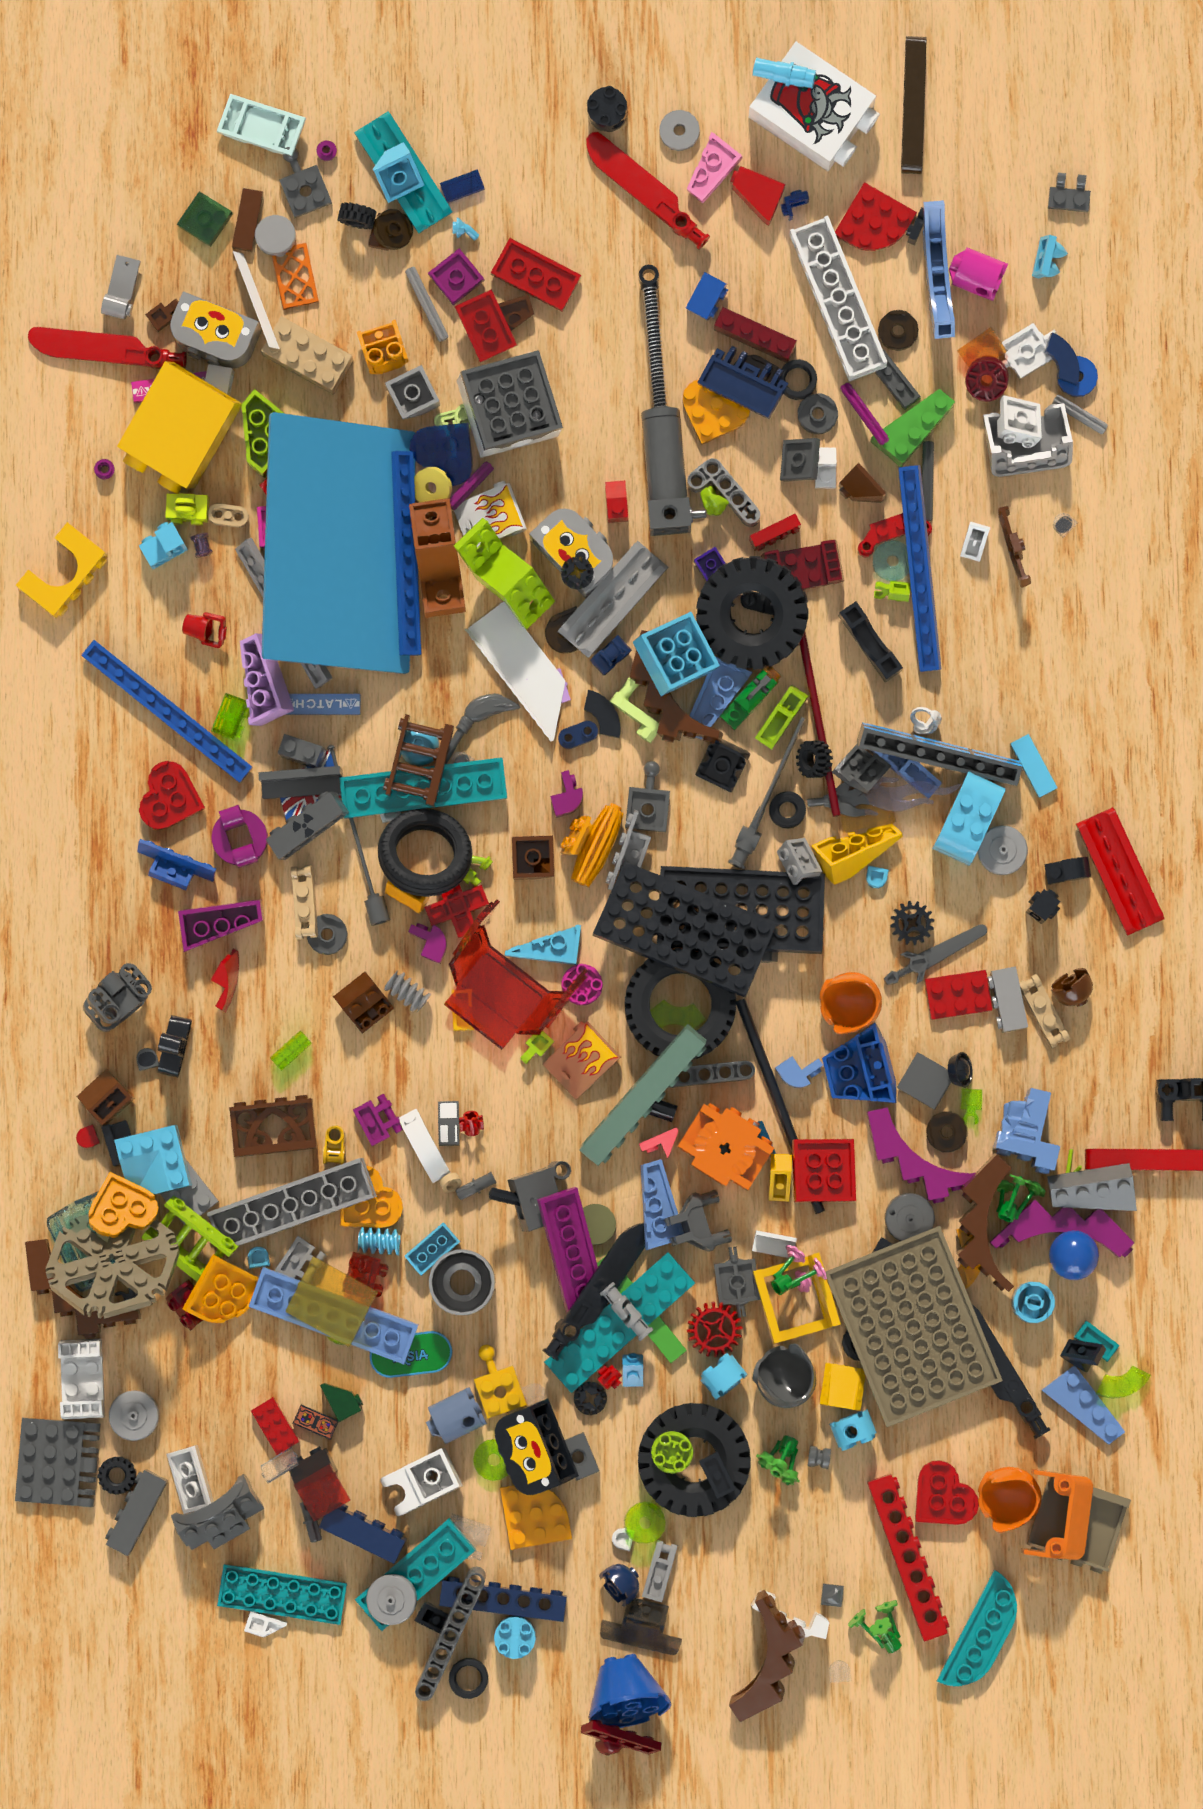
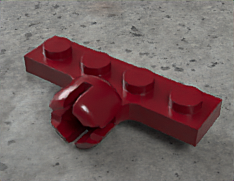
M590 1720L589 1723L581 1725V1734L600 1739V1741L595 1742V1746L599 1753L606 1756L618 1753L622 1748H629L648 1755L661 1751L662 1742L655 1741L651 1736H639L635 1731L620 1730L619 1726L605 1725L600 1720Z

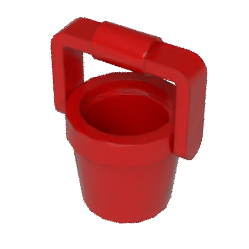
M208 612L203 613V616L187 614L183 621L182 632L185 635L199 639L202 645L221 648L226 639V618ZM214 620L220 621L218 642L209 640Z

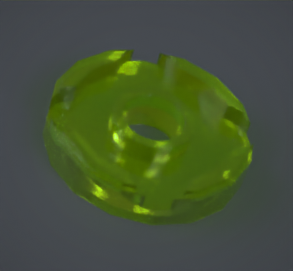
M491 1439L481 1443L476 1449L473 1458L474 1467L478 1474L484 1479L491 1481L501 1480L508 1476L504 1460L498 1452L496 1440ZM491 1454H497L500 1457L498 1465L492 1466L489 1464L488 1457Z
M637 1503L629 1508L625 1514V1532L636 1543H652L660 1538L665 1530L666 1521L664 1514L653 1503ZM642 1517H646L650 1522L647 1529L642 1528L639 1524Z

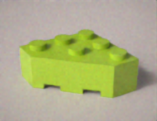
M254 389L241 404L246 458L248 465L265 478L268 467L269 415L273 412H284Z

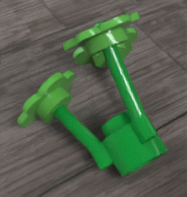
M1010 1174L1009 1176L1014 1178L1012 1181L1014 1183L1002 1180L997 1187V1191L1000 1192V1198L996 1212L998 1217L1006 1222H1013L1014 1219L1018 1220L1020 1213L1033 1195L1044 1197L1046 1192L1038 1182H1032L1031 1180L1023 1179L1022 1176L1017 1177ZM1020 1185H1025L1030 1193L1019 1208L1016 1209L1017 1205L1014 1203ZM1013 1191L1010 1200L1005 1201V1204H1003L1005 1193Z
M897 1600L885 1602L875 1607L878 1612L887 1613L888 1617L876 1620L875 1624L870 1628L863 1622L866 1614L865 1609L857 1613L848 1623L850 1628L854 1625L856 1627L861 1625L878 1642L880 1647L885 1648L888 1653H894L902 1646L899 1640L901 1635L897 1631L891 1613L894 1607L898 1605Z

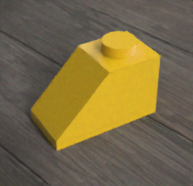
M771 1154L769 1201L789 1202L792 1155Z

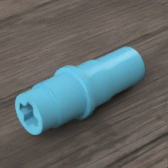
M756 58L753 76L784 83L788 87L793 85L802 88H813L816 70L794 65V62L789 64Z

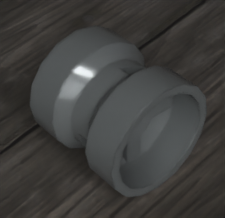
M810 1446L807 1466L815 1467L820 1465L821 1468L828 1469L831 1449L824 1448L820 1450L815 1446Z

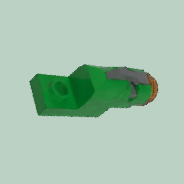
M773 667L764 668L734 699L733 703L720 715V718L735 731L779 683L781 675Z

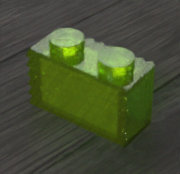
M225 693L211 732L236 741L237 737L241 738L244 731L242 723L244 718L248 719L250 715L246 700Z

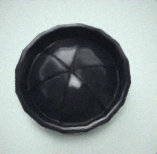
M960 1052L949 1059L948 1076L952 1084L964 1088L968 1087L973 1075L972 1063L965 1052Z

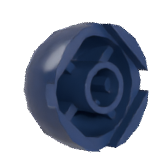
M615 1564L599 1574L600 1580L604 1578L606 1581L603 1586L617 1603L622 1601L624 1602L622 1606L625 1607L636 1598L639 1592V1582L637 1579L639 1575L634 1568Z

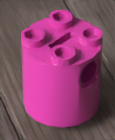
M966 247L964 251L954 255L949 267L952 279L951 285L993 301L1008 263Z

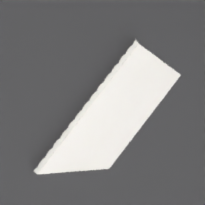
M503 601L468 629L464 630L487 657L488 661L493 665L494 669L499 673L520 703L524 705V708L530 713L550 742L554 741L565 680Z

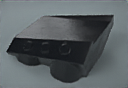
M724 739L721 742L715 741V743H710L695 775L728 792H732L750 757V753Z

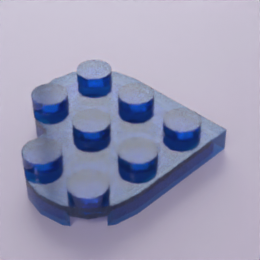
M468 422L428 426L419 429L413 435V438L410 440L409 450L413 452V459L423 467H437L443 470L448 479L450 478L452 486L462 484L470 478L473 469Z

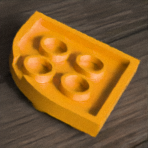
M213 1254L182 1309L211 1323H224L226 1320L234 1317L238 1318L250 1308L249 1304L259 1278Z
M514 1485L500 1487L511 1550L572 1539L566 1507L561 1499L551 1490L535 1495H526L517 1490Z

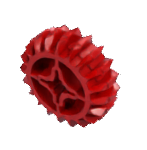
M714 1301L711 1302L712 1308L709 1309L707 1303H704V1311L697 1307L696 1310L700 1314L696 1316L692 1313L691 1317L695 1318V1321H688L687 1323L693 1325V1329H687V1333L693 1332L694 1336L688 1338L689 1341L694 1339L697 1341L692 1347L696 1348L700 1345L701 1348L698 1352L701 1354L706 1349L707 1357L710 1356L711 1351H714L715 1358L718 1357V1351H721L724 1356L726 1354L725 1348L732 1352L731 1343L736 1346L739 1345L734 1340L735 1337L742 1338L741 1334H736V1330H743L742 1326L736 1327V1323L741 1322V1319H733L737 1312L734 1311L729 1314L728 1311L731 1309V1306L728 1305L723 1310L722 1302H720L719 1308H715ZM710 1312L721 1313L715 1322H708L702 1318ZM726 1317L732 1325L731 1336L722 1329V1324ZM721 1320L718 1329L721 1333L724 1334V1336L720 1334L716 1335L715 1333L714 1336L712 1335L711 1338L708 1339L711 1333V1329H709V1327L705 1325V1323L709 1325H714V1323L718 1324V1322ZM698 1323L703 1325L708 1332L703 1342L697 1333ZM715 1337H721L727 1341L719 1347L708 1346Z

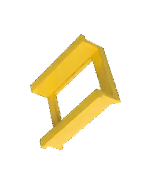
M820 1253L805 1257L806 1261L804 1263L793 1261L785 1271L808 1265L811 1272L814 1270V1258H817L824 1268ZM785 1263L752 1272L773 1344L841 1324L828 1280H824L821 1276L818 1277L815 1274L811 1278L824 1319L779 1331L764 1277L774 1275Z

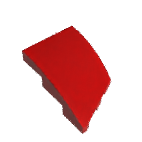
M234 948L220 962L211 978L212 982L225 988L215 1007L225 1013L234 996L239 975V952Z

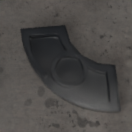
M588 690L584 711L591 713L597 719L600 726V735L620 739V720L615 708L604 696Z

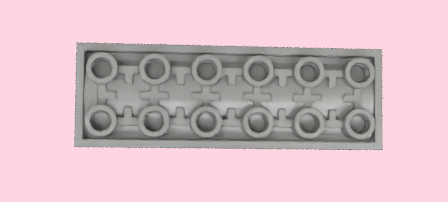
M637 541L613 567L610 574L598 584L561 626L558 632L589 658L668 569V566Z

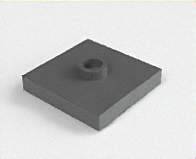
M820 439L783 440L781 481L817 480Z

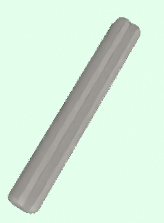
M408 268L405 273L438 341L446 340L448 334L416 268Z

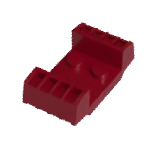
M836 540L822 541L820 545L781 552L779 550H772L761 555V558H770L777 561V564L784 565L791 570V574L797 577L802 584L803 590L845 581Z

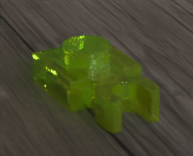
M961 1089L960 1109L966 1110V1114L963 1116L966 1124L969 1116L974 1118V1125L978 1124L979 1118L975 1112L976 1110H982V1089Z

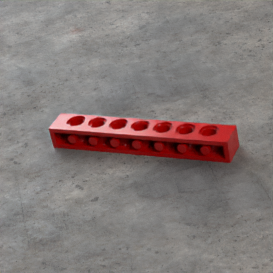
M887 1474L867 1481L923 1641L925 1642L948 1634L946 1628L950 1626L946 1615L942 1616L939 1608H942V1603L939 1596H934L932 1589L935 1588L932 1576H927L925 1569L929 1567L925 1556L921 1557L918 1551L921 1548L918 1536L913 1537L911 1529L914 1528L911 1517H906L904 1509L907 1508L904 1497H899L897 1489H900L897 1477ZM887 1491L892 1492L894 1495V1499L890 1503H885L882 1499L883 1494ZM893 1511H898L901 1515V1519L896 1523L891 1522L889 1519ZM905 1531L908 1534L907 1540L902 1543L898 1542L896 1539L898 1532ZM905 1552H914L915 1558L912 1562L904 1561L903 1556ZM914 1571H920L922 1574V1578L918 1582H913L910 1578L911 1573ZM920 1591H927L929 1593L927 1601L920 1602L917 1596ZM930 1610L936 1613V1618L932 1622L925 1620V1613Z

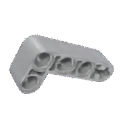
M714 458L708 459L690 473L687 479L689 490L698 493L711 484L721 497L729 501V507L744 525L754 527L759 523V509L720 461ZM715 465L718 471L711 474L707 471V467ZM695 477L700 478L702 484L700 486H693L691 480ZM726 480L730 482L731 487L722 489L719 484L721 481ZM735 496H740L744 502L741 505H736L732 499ZM746 505H749L747 506V511L750 514L755 513L754 520L752 518L747 519V512L743 510Z

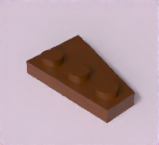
M529 295L499 303L511 331L534 315Z

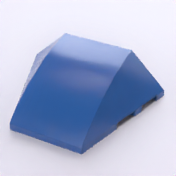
M876 1023L822 1058L832 1098L897 1103L896 1079L886 1041Z

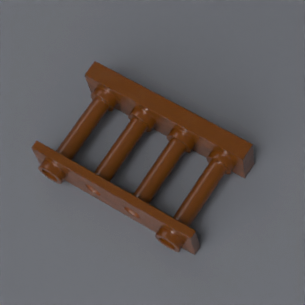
M405 714L404 719L401 718L398 730L401 731L390 778L385 779L383 790H386L387 796H391L392 790L423 797V800H426V805L435 807L454 726L445 724V727L440 729L409 722L410 715ZM407 730L438 737V740H441L440 747L431 749L404 742ZM402 750L433 757V760H436L435 768L426 769L399 762ZM397 770L428 777V780H431L430 788L421 789L394 782Z

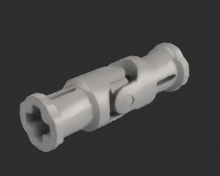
M614 1282L600 1293L601 1296L608 1300L612 1310L621 1318L623 1323L635 1332L639 1341L653 1331V1328L644 1322L642 1315L625 1295L622 1296L617 1290Z

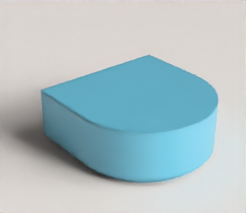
M868 866L866 875L868 885L872 888L884 886L889 870Z
M254 1247L249 1251V1269L270 1266L269 1254L265 1248Z

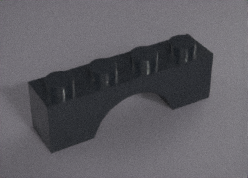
M857 601L839 612L838 617L884 682H887L903 670L902 665L893 652L879 638Z

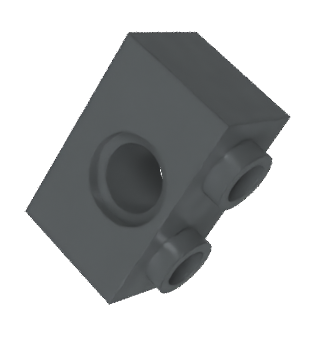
M584 1432L565 1439L571 1457L576 1451L584 1454V1460L581 1463L574 1462L579 1475L575 1478L576 1481L600 1471Z

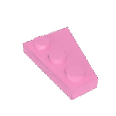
M711 132L707 146L702 152L701 160L693 173L687 191L704 203L743 159L742 155Z

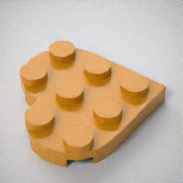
M698 380L693 381L685 388L683 392L684 409L701 445L734 431L746 423L750 414L749 409L698 385Z
M367 1166L377 1197L341 1209L340 1226L390 1227L397 1223L402 1215V1199L396 1191L383 1186L382 1177L377 1170Z
M109 1172L91 1204L88 1214L89 1226L98 1234L111 1238L118 1237L127 1227L144 1230L156 1219L158 1203L154 1198V1194L147 1189Z

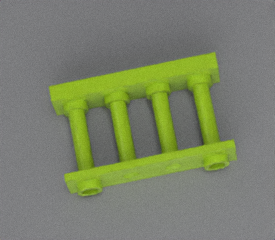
M173 1195L164 1204L169 1210L161 1221L164 1226L168 1227L175 1216L185 1222V1225L176 1236L177 1242L171 1245L178 1244L180 1254L176 1266L195 1281L199 1280L206 1267L197 1259V1256L208 1241L218 1248L214 1255L220 1258L224 1254L229 1257L239 1247L231 1238L222 1234L185 1205L183 1200ZM150 1227L141 1238L146 1241L156 1238L159 1233ZM193 1228L201 1235V1238L189 1253L180 1244Z

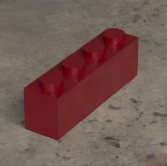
M722 307L714 324V331L785 363L789 362L796 347L797 340L725 307Z

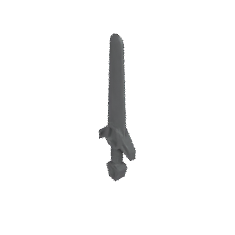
M983 924L978 925L919 954L908 951L902 953L901 956L910 959L909 965L903 969L901 968V970L899 969L897 972L891 971L884 978L886 984L898 983L900 978L911 972L918 973L916 984L923 981L927 969L987 933V927Z

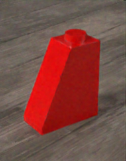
M740 166L738 171L734 170L730 182L733 183L732 190L769 226L785 190V184Z

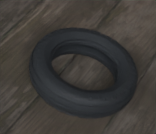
M414 809L398 815L385 827L378 843V860L385 876L400 890L416 896H437L452 890L465 878L472 862V845L463 826L450 815L434 809ZM417 830L436 832L450 843L454 853L453 861L445 870L437 874L421 875L407 869L397 856L396 847L399 841L405 835Z

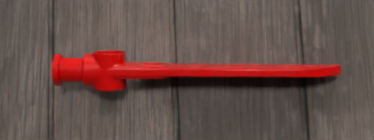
M592 132L588 135L586 139L587 150L590 159L598 169L671 227L675 234L691 240L697 245L696 248L698 250L705 246L710 235L704 234L699 230L697 224L690 219L689 215L679 210L678 197L675 193L601 133ZM682 220L687 224L684 227H678L676 223Z
M33 327L28 332V340L32 346L42 354L50 357L146 366L153 369H160L165 361L175 362L183 368H186L187 352L174 353L156 346L145 348L141 341L134 336L45 327ZM160 354L157 361H151L152 355Z

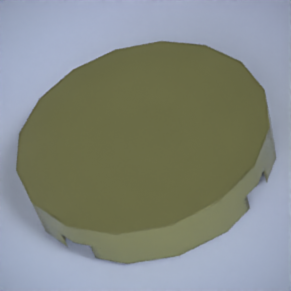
M601 1204L585 1206L583 1211L592 1245H600L607 1242L613 1236L616 1229L614 1214L608 1207Z

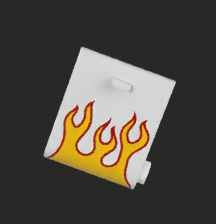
M505 481L498 482L493 485L494 488L465 500L454 510L463 536L482 518L488 521L499 539L505 536H514L527 530L510 483H505Z

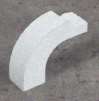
M414 1109L399 1117L402 1128L432 1183L451 1173L418 1110Z

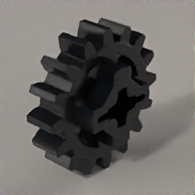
M908 901L906 907L901 903V910H894L896 916L890 917L894 921L890 928H895V931L892 933L893 936L899 935L897 941L900 942L904 939L905 945L912 941L913 945L916 946L917 940L924 943L923 937L929 938L931 936L928 930H934L930 923H933L935 920L929 919L932 912L925 911L926 905L921 908L918 901L915 903V906L912 905L911 901ZM907 910L917 911L915 914L910 915L905 913ZM918 916L915 922L917 927L913 926L909 928L908 931H906L909 925V922L907 920H912L913 918ZM922 916H924L926 921L925 928L921 925ZM899 919L903 922L904 929L902 931L898 925ZM911 932L920 934L916 937L907 936Z

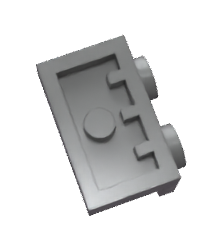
M805 838L786 840L778 849L779 859L793 885L798 884L802 878L815 877L822 873V869Z

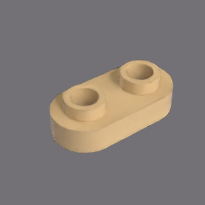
M214 504L208 510V518L215 525L241 528L249 520L248 512L241 506ZM221 512L222 517L216 518L215 514ZM238 514L242 515V520L240 521L235 520Z

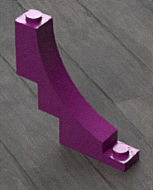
M1033 1200L1022 1210L1018 1220L1014 1219L1013 1222H1010L989 1242L994 1249L998 1247L1002 1249L1010 1241L1008 1238L1010 1235L1016 1242H1021L1039 1234L1077 1230L1088 1234L1094 1241L1110 1250L1117 1258L1121 1256L1125 1258L1133 1250L1131 1246L1134 1244L1102 1209H1095L1085 1220L1073 1208L1061 1207L1051 1216L1036 1200Z

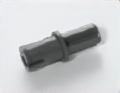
M489 1172L476 1180L473 1178L471 1182L457 1188L456 1194L460 1200H463L477 1192L481 1193V1190L497 1182L492 1172Z
M313 1500L299 1503L305 1520L303 1524H306L310 1542L322 1540L317 1521L319 1518L316 1517Z

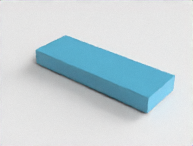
M1029 734L1010 743L1038 798L1057 789Z

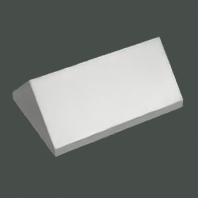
M198 1445L168 1453L167 1458L183 1514L197 1511L214 1502Z

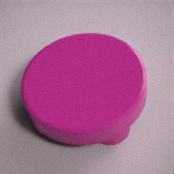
M578 964L565 972L561 985L563 994L571 1003L588 1005L600 996L603 982L595 968L586 964Z

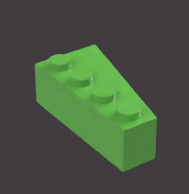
M938 389L883 429L889 438L887 443L880 445L874 436L871 437L870 442L898 466L902 467L953 408L955 401L941 389Z

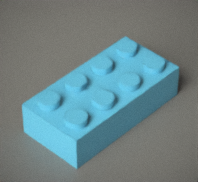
M443 1222L404 1257L422 1276L441 1256L450 1252L460 1241Z

